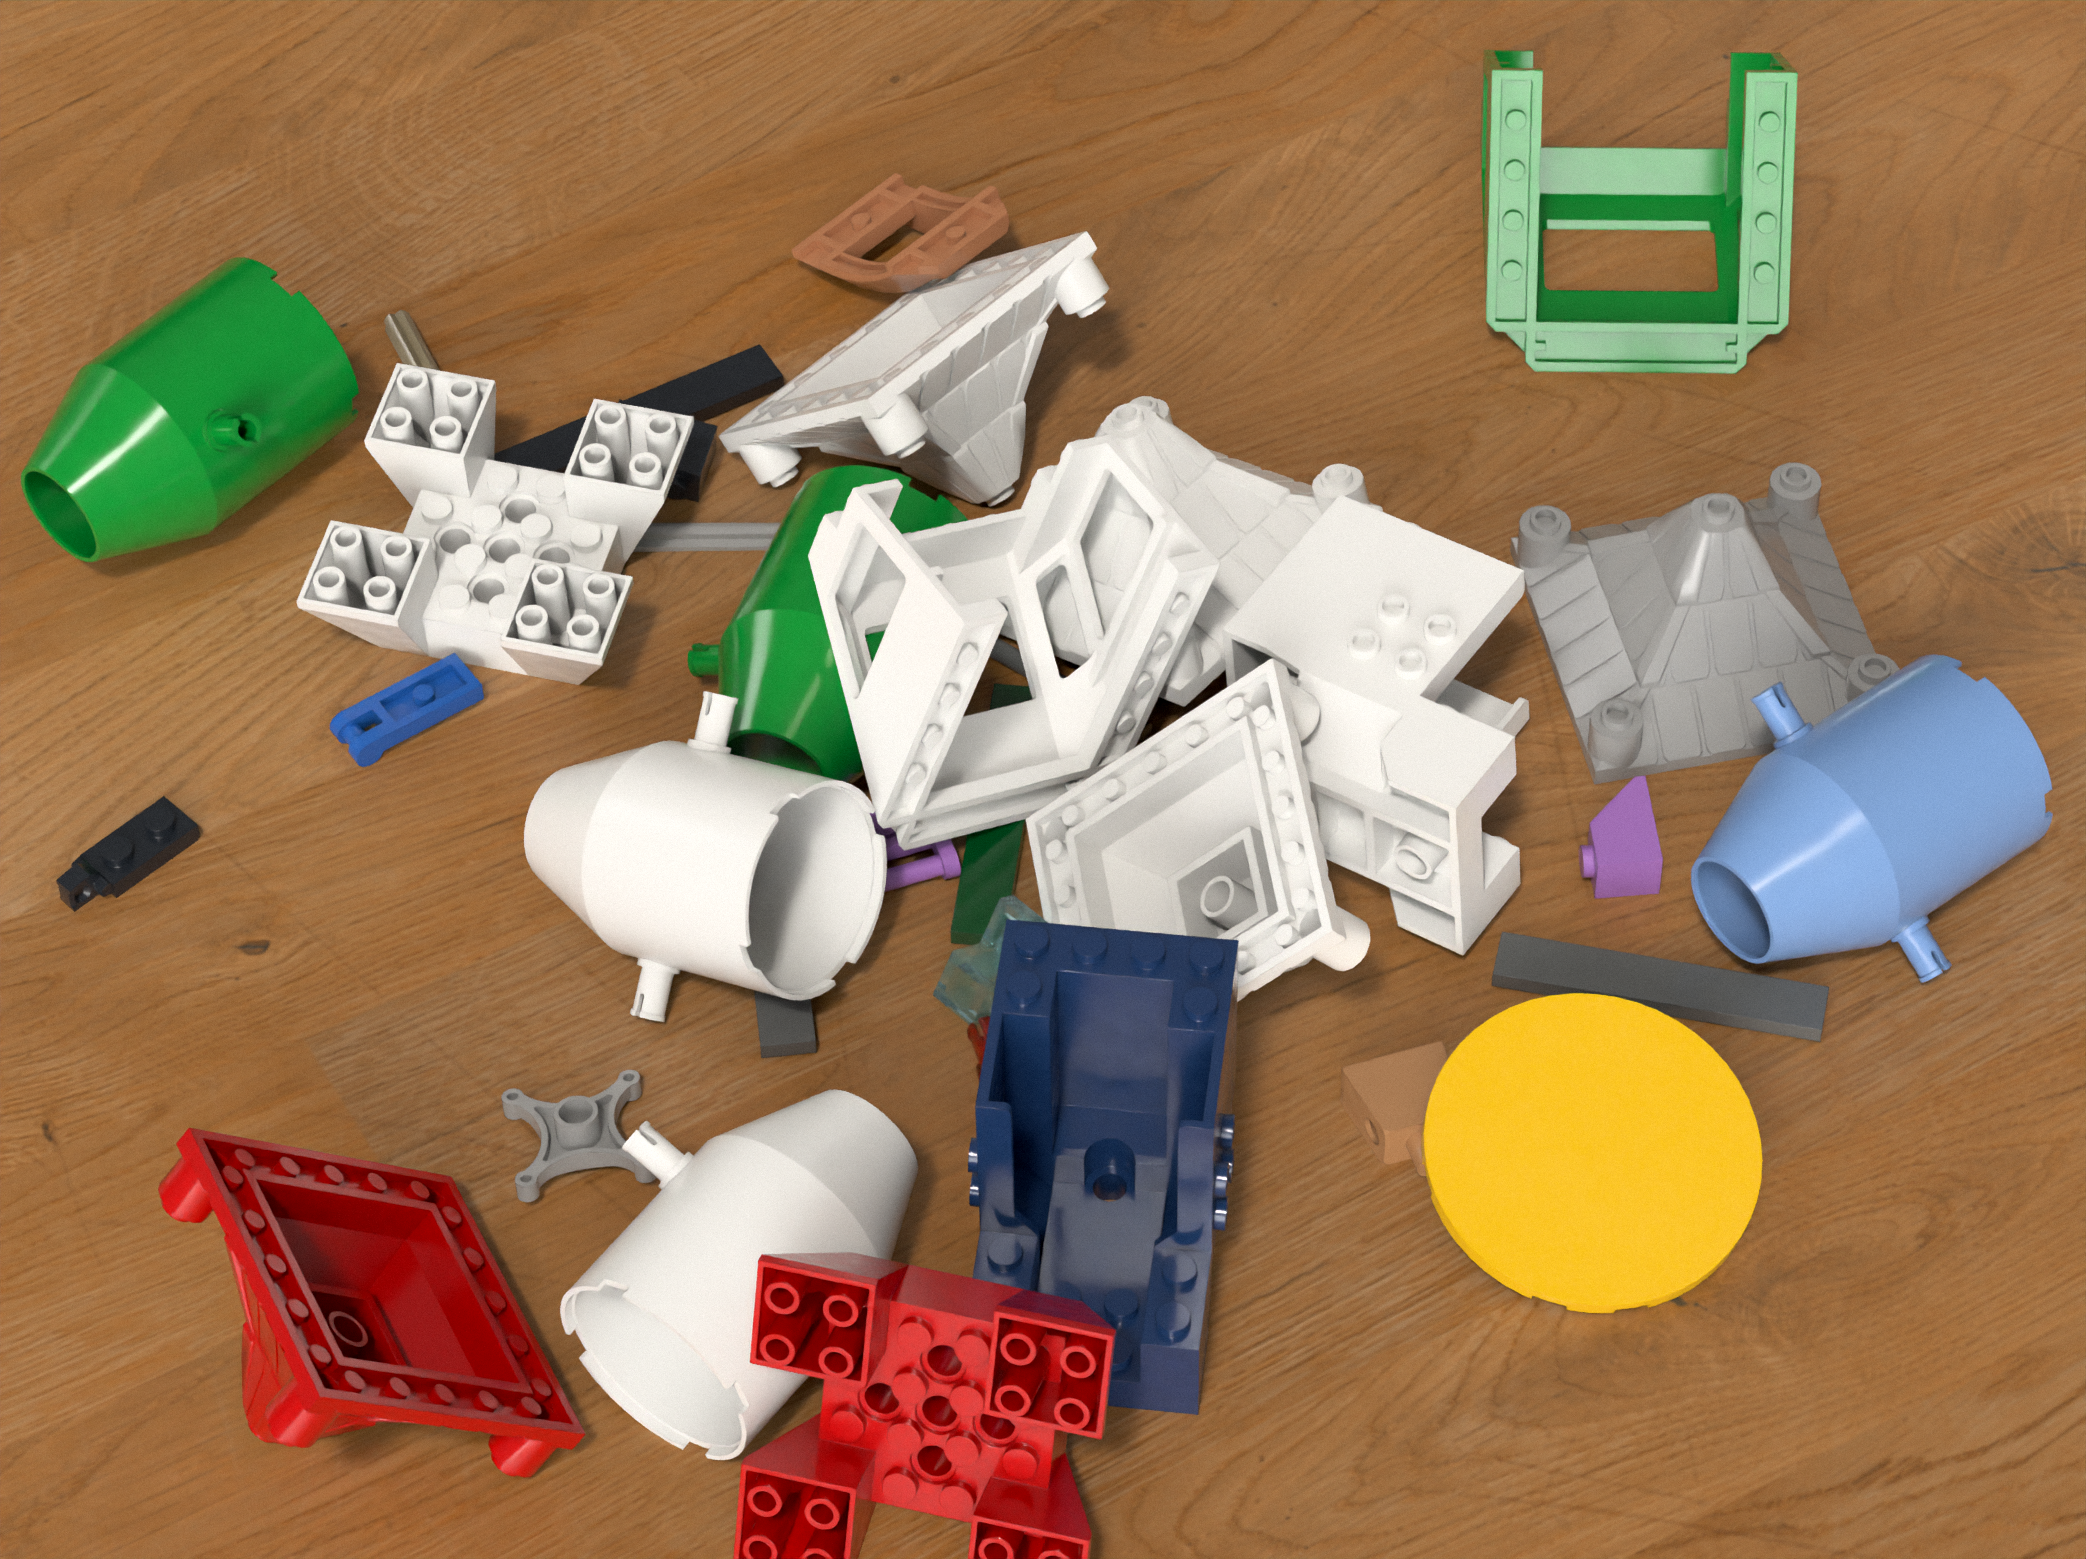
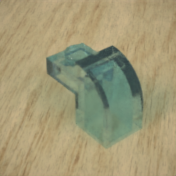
M1014 895L1000 898L980 943L952 951L933 993L934 997L971 1027L990 1021L1006 919L1048 923Z

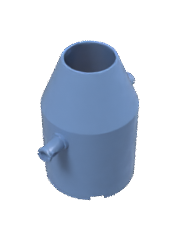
M1925 655L1909 663L1815 725H1812L1811 722L1805 724L1785 691L1782 681L1765 689L1761 694L1754 696L1751 699L1752 703L1756 705L1777 740L1773 743L1776 750L1755 764L1691 870V885L1696 903L1702 916L1717 938L1735 955L1756 964L1880 946L1891 940L1892 943L1898 941L1918 974V979L1921 983L1943 973L1942 969L1943 971L1949 969L1952 966L1951 962L1947 960L1926 925L1930 921L1927 915L2039 841L2049 829L2053 813L2050 811L2045 813L2044 794L2052 790V784L2041 750L2021 715L1993 683L1986 677L1976 682L1967 674L1958 670L1962 666V662L1944 655Z

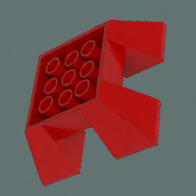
M858 1253L761 1254L757 1269L750 1363L824 1379L822 1407L819 1414L746 1456L742 1461L733 1559H858L877 1502L972 1523L968 1559H1089L1092 1532L1065 1453L1067 1432L1096 1439H1102L1104 1435L1116 1329L1082 1301Z

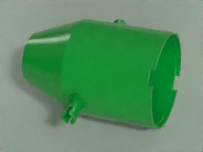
M235 257L225 261L85 364L77 372L21 473V486L30 509L51 538L69 554L85 562H95L207 535L356 420L359 411L357 409L353 410L352 398L359 394V389L354 371L342 345L322 315L300 291L291 296L272 280L277 276L275 270L261 262L245 257Z
M860 465L833 467L816 473L804 482L801 490H799L789 506L725 629L720 643H695L691 646L693 650L688 652V668L694 677L718 676V693L738 698L726 747L731 748L730 754L852 784L865 774L809 562V551L824 515L835 511H844L852 489L865 484L898 479L903 485L890 517V521L901 534L936 528L949 523L968 521L957 507L942 495H939L935 501L922 492L908 486L912 478L877 467ZM885 631L865 635L872 662Z

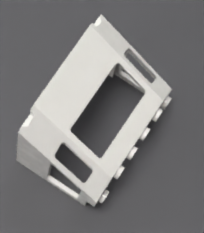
M1109 434L1067 443L1066 448L1061 453L1058 465H1050L1037 470L1031 481V487L1021 509L990 514L982 518L901 534L890 521V517L903 485L898 479L853 488L847 499L844 511L825 514L818 527V532L809 551L808 558L872 803L876 809L877 822L883 829L891 827L896 832L899 846L904 851L1024 820L1135 748L1221 563ZM1110 473H1112L1152 519L1153 529L1104 635L1080 540ZM1060 565L1066 568L1089 660L1067 678H1061L1059 675L1036 588L1038 582ZM1005 604L1010 612L1032 700L963 717L1008 615V611L1002 605ZM885 631L872 662L865 635Z

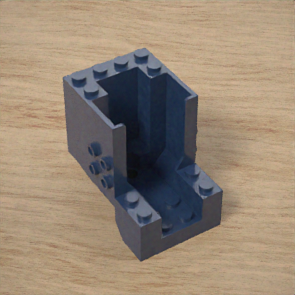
M1006 919L975 1105L976 1138H971L968 1156V1172L972 1173L969 1204L972 1207H979L980 1234L972 1278L1082 1301L1116 1329L1107 1406L1198 1415L1207 1351L1211 1303V1271L1217 1230H1226L1229 1196H1226L1228 1183H1232L1234 1168L1235 1114H1231L1236 1081L1239 940Z

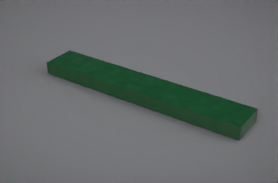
M994 683L990 710L1032 700L1029 686ZM1026 819L967 835L950 931L951 943L1002 948L1006 919H1010Z

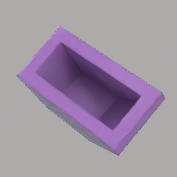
M1646 776L1634 777L1589 823L1588 844L1579 846L1580 873L1582 878H1591L1595 899L1659 894L1663 857Z

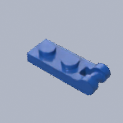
M453 653L341 711L332 719L329 729L339 742L349 745L348 752L354 761L361 767H367L377 762L385 750L483 700V687L456 653ZM373 723L377 725L366 732L364 731L366 727L372 725Z

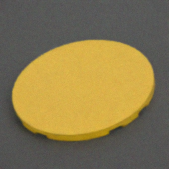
M1569 993L1529 1000L1498 1013L1474 1029L1449 1056L1437 1076L1428 1100L1421 1137L1422 1164L1425 1166L1427 1181L1432 1192L1431 1199L1450 1235L1468 1257L1487 1274L1525 1297L1532 1299V1296L1548 1302L1564 1305L1566 1310L1585 1313H1614L1615 1310L1637 1308L1645 1305L1648 1308L1677 1298L1707 1279L1725 1262L1741 1239L1757 1203L1762 1178V1148L1757 1121L1747 1095L1727 1063L1700 1036L1672 1017L1638 1002L1600 994Z

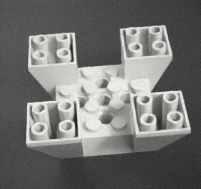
M397 363L364 442L367 450L413 507L403 534L331 520L297 599L298 608L382 648L440 659L456 653L462 662L466 664L576 685L581 684L603 666L634 584L632 576L621 575L623 567L665 502L692 431L694 417L594 399L565 473L494 461L495 380Z

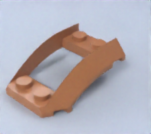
M895 173L791 250L793 258L860 288L881 293H901L917 289L934 279H946L953 275L959 268L1008 232L1010 221L996 187L990 185L974 198L959 197L942 193L925 185L915 189L904 184L902 175ZM903 225L924 233L923 236L888 262H874L861 259L864 254L887 237L893 235Z

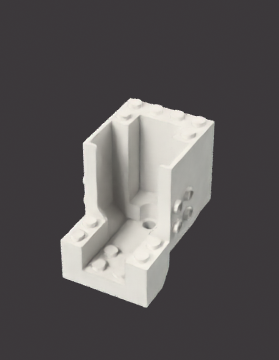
M1340 494L1223 627L1222 636L1227 687L1273 658L1287 667L1290 682L1316 697L1320 711L1317 725L1309 736L1300 741L1303 753L1302 760L1306 767L1311 789V801L1314 803L1319 825V837L1323 843L1326 859L1389 887L1399 927L1464 955L1521 884L1519 847L1510 844L1502 837L1491 836L1482 832L1481 817L1516 775L1515 736L1529 720V701L1519 697L1514 704H1510L1454 680V678L1523 596L1525 590L1524 570L1427 531L1415 523L1403 521L1379 511L1369 504L1360 503Z

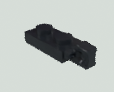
M163 796L86 850L71 864L72 867L56 880L61 900L75 912L99 894L102 897L112 894L115 898H118L197 842L198 838H200L198 825Z

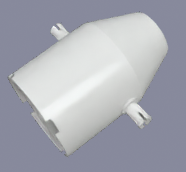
M707 691L703 692L704 698L694 739L689 738L688 743L662 741L556 771L545 780L536 792L529 807L524 828L525 854L530 868L535 875L609 947L621 954L638 958L637 965L642 966L630 1014L660 1022H665V1012L674 974H680L681 970L789 1000L802 1001L812 999L829 991L836 985L835 980L831 979L846 962L855 964L868 944L879 917L886 885L887 852L885 836L875 832L870 813L873 814L876 809L869 798L859 788L843 781L730 754L731 748L726 747L738 698Z
M835 1089L824 1091L708 1140L695 1155L687 1152L685 1155L656 1131L647 1120L640 1125L639 1130H636L622 1147L625 1152L631 1154L661 1181L658 1187L662 1190L566 1292L560 1306L561 1320L566 1334L570 1335L574 1330L576 1331L586 1349L579 1359L602 1389L635 1420L682 1450L689 1442L709 1449L705 1454L708 1459L728 1460L737 1457L809 1377L803 1374L750 1363L757 1269L761 1254L853 1252L891 1261L918 1173L917 1159L906 1137L884 1113L866 1100L846 1091Z

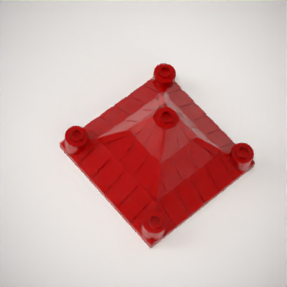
M188 1128L178 1140L176 1145L182 1156L159 1183L158 1192L161 1204L169 1216L180 1222L202 1223L214 1211L226 1234L224 1241L246 1319L242 1330L241 1354L243 1407L248 1420V1426L257 1438L267 1443L274 1442L289 1447L309 1448L319 1438L372 1427L377 1422L414 1423L437 1427L444 1426L473 1432L481 1431L492 1434L489 1437L488 1445L495 1466L506 1475L526 1478L532 1477L557 1448L572 1450L586 1435L452 1176L194 1128Z

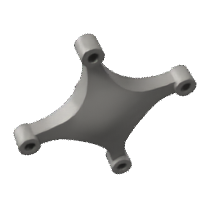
M625 1070L621 1072L614 1084L590 1098L570 1096L559 1103L532 1099L516 1088L503 1092L501 1099L505 1117L511 1120L522 1118L534 1128L541 1140L539 1153L533 1163L525 1171H521L515 1176L516 1192L520 1201H535L540 1194L539 1188L554 1176L589 1168L622 1167L634 1172L636 1180L641 1183H649L656 1179V1176L622 1149L626 1141L616 1128L619 1113L625 1103L637 1100L642 1095L640 1075L637 1071Z

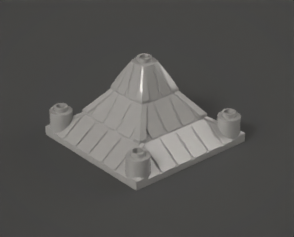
M1786 463L1772 471L1769 479L1768 495L1764 498L1753 499L1743 503L1740 499L1728 493H1711L1695 498L1662 517H1648L1625 521L1622 524L1601 525L1584 528L1576 532L1571 531L1569 517L1559 508L1540 505L1529 508L1522 514L1519 521L1518 537L1511 538L1510 553L1515 567L1524 570V592L1594 784L1771 753L1776 750L1773 743L1777 740L1756 705L1752 703L1751 699L1754 696L1761 694L1765 689L1782 681L1785 691L1805 724L1811 722L1812 725H1815L1900 670L1893 660L1887 656L1875 653L1872 643L1867 636L1861 616L1853 602V597L1844 575L1841 573L1840 565L1827 539L1826 531L1818 514L1821 478L1816 470L1801 463Z

